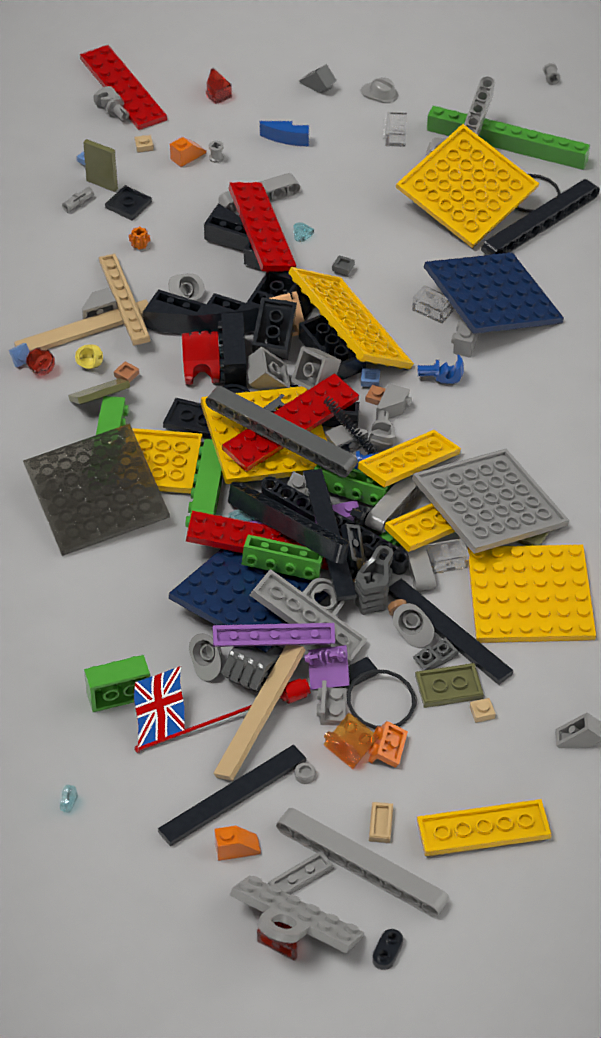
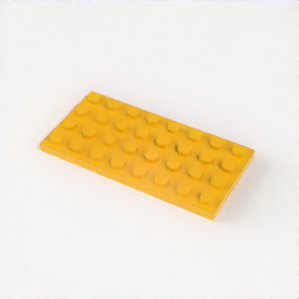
M295 267L290 268L288 273L293 278V282L300 286L301 291L310 298V302L319 309V313L329 321L328 324L338 332L337 335L347 343V347L353 350L358 360L374 364H384L388 367L395 366L400 369L412 368L414 363L341 277Z

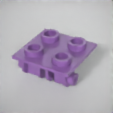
M347 645L308 650V654L305 655V662H309L310 690L322 688V680L327 681L326 687L350 686Z

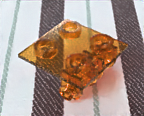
M348 713L333 732L328 731L325 733V743L323 745L354 769L379 736L351 713Z

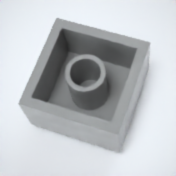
M260 347L246 358L248 382L252 388H256L259 391L290 388L287 364L263 347Z
M301 347L291 381L309 390L335 373L337 375L341 360L316 348Z

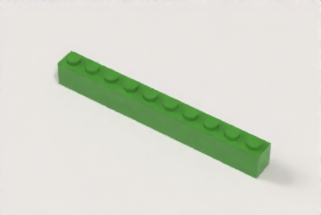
M432 106L427 115V131L450 136L465 123L468 114L439 106ZM485 118L479 137L494 148L584 170L589 159L590 144Z

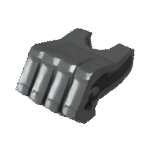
M378 546L372 557L357 573L355 579V605H357L362 615L387 609L389 583L392 579V568H390L393 560V550L388 546ZM382 553L388 554L385 560H381L379 555Z
M235 646L231 649L221 674L236 684H241L245 688H252V690L260 692L284 648L275 646L273 649L264 652L255 646Z

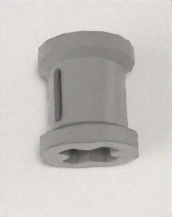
M549 63L543 68L547 83L552 85L560 81V74L557 72L558 69L554 63Z
M221 141L210 142L209 149L211 154L209 155V160L219 163L224 159L222 153L223 143Z

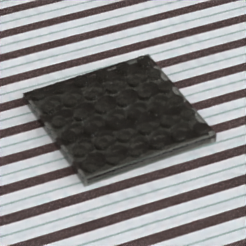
M130 423L23 460L61 556L170 518V513Z

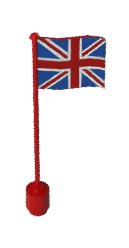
M181 666L135 682L134 703L138 721V745L135 746L134 750L140 753V750L248 711L252 705L184 730L185 707L180 684ZM299 678L288 682L280 696L282 701L290 704L304 699L308 694H311L307 680Z

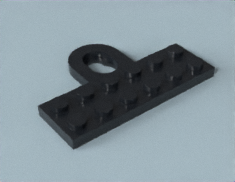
M239 384L223 386L233 393L250 392L248 388ZM175 397L163 422V428L179 432L200 433L202 437L212 439L201 403Z

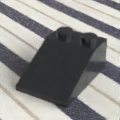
M261 298L252 341V353L263 347L279 359L288 360L297 302Z

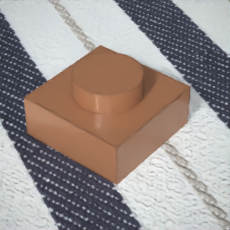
M126 361L114 371V377L128 380L129 383L139 375V368Z
M372 385L366 395L365 402L378 405L386 389Z

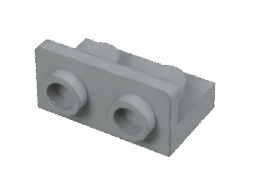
M322 680V688H318V700H321V704H317V716H320V725L345 726L347 688L326 687L327 681Z

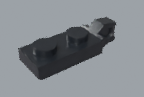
M359 505L356 509L352 508L350 515L354 518L353 523L367 528L368 526L365 525V521L372 509L363 505Z
M343 524L341 525L342 538L350 543L347 562L352 579H356L358 571L362 568L363 563H365L360 526Z

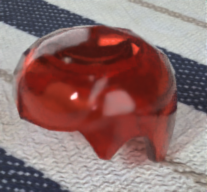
M37 347L26 356V364L34 374L46 375L53 370L55 357L49 350H42Z

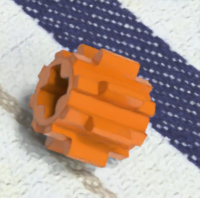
M133 228L131 234H129V242H131V246L134 249L141 250L148 246L150 235H148V230L145 228Z

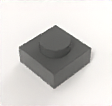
M339 255L332 265V271L348 276L355 265V260Z

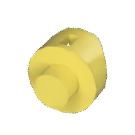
M84 345L76 351V363L86 369L97 368L103 361V353L97 345Z

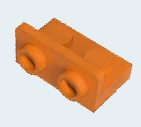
M388 721L381 727L378 726L373 733L375 739L368 751L370 754L368 762L373 763L376 759H379L396 768L400 763L408 731Z

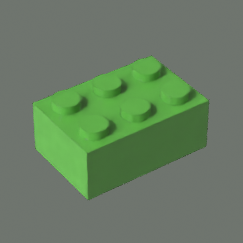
M144 655L132 656L127 659L84 669L86 693L92 712L134 703L135 682L150 677Z

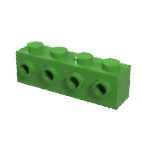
M316 465L314 470L322 469L328 492L373 505L374 507L391 488V485L386 487L379 485L375 480L357 469H353L346 478H343L319 465Z
M248 535L243 549L242 565L265 570L271 569L274 572L314 580L320 577L324 557L307 547Z

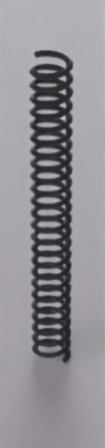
M328 396L323 404H326V407H329L328 410H331L333 415L339 418L338 421H341L343 427L346 426L345 429L351 432L350 435L356 438L355 441H358V444L361 447L363 446V449H366L367 455L374 454L377 449L373 450L375 446L371 447L372 443L367 445L370 440L365 442L367 438H364L365 435L359 437L362 432L357 434L360 429L356 430L358 426L354 427L355 423L349 426L353 421L348 422L350 418L346 419L348 415L342 418L345 412L340 414L343 409L338 411L341 407L336 408L338 404L332 406L336 401L330 403L333 398L328 400L330 398Z

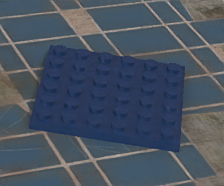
M514 253L426 261L423 266L473 334L560 324L564 320L562 314Z
M220 549L170 591L168 599L215 625L289 624L250 596L253 589L269 570L242 565L243 553ZM275 572L301 592L312 581ZM321 591L314 594V599L319 604L329 594ZM272 646L255 647L259 648L264 652H267Z

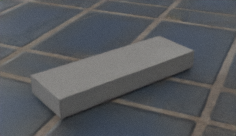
M320 851L270 880L268 885L277 886L282 892L291 895L333 870L334 865Z

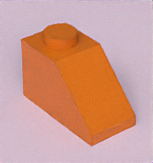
M185 137L170 143V159L180 167L206 154L204 148Z
M236 825L214 829L218 861L261 854L257 834Z

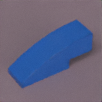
M260 121V136L282 144L309 146V125H292V121Z

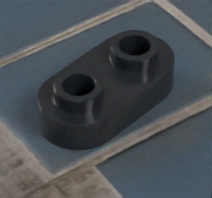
M387 929L382 933L372 954V963L377 969L387 970L393 966L403 946V935L400 931Z

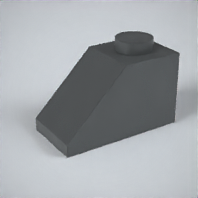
M327 64L308 73L299 80L300 84L317 93L322 90L327 92L333 88L332 84L337 81Z

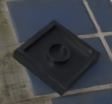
M125 185L105 203V208L133 221L152 203V197Z

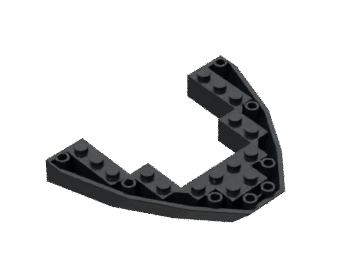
M218 203L204 223V239L244 251V265L261 269L240 216ZM267 271L246 303L214 293L207 304L158 289L143 310V322L146 328L157 332L179 334L199 332L201 334L203 331H208L210 335L211 332H218V321H221V313H243L244 333L255 331L262 297L272 298L290 293L293 300L292 292L296 291L304 319L313 304L310 302V298L301 291L300 286L293 282V278L288 273L289 271Z

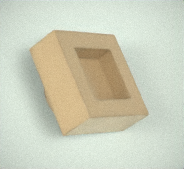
M151 135L134 137L137 152L153 151Z
M490 698L470 702L469 707L475 723L495 719L496 714Z

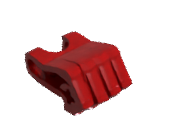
M203 331L201 334L199 332H191V335L189 333L182 334L185 385L194 384V377L200 372H205L209 375L212 383H220L218 332H211L210 335L208 331Z

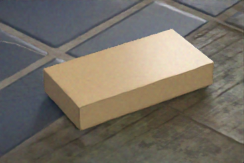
M372 802L369 841L390 843L393 803Z

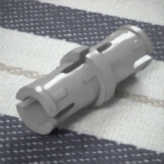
M87 187L80 193L73 194L72 198L62 203L63 209L66 212H70V210L78 205H83L84 201L94 196V191Z

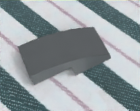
M445 637L432 648L429 645L415 654L413 659L423 670H430L453 659L458 655V650Z

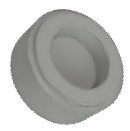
M300 763L296 766L295 779L299 783L309 784L314 781L316 770L312 764Z

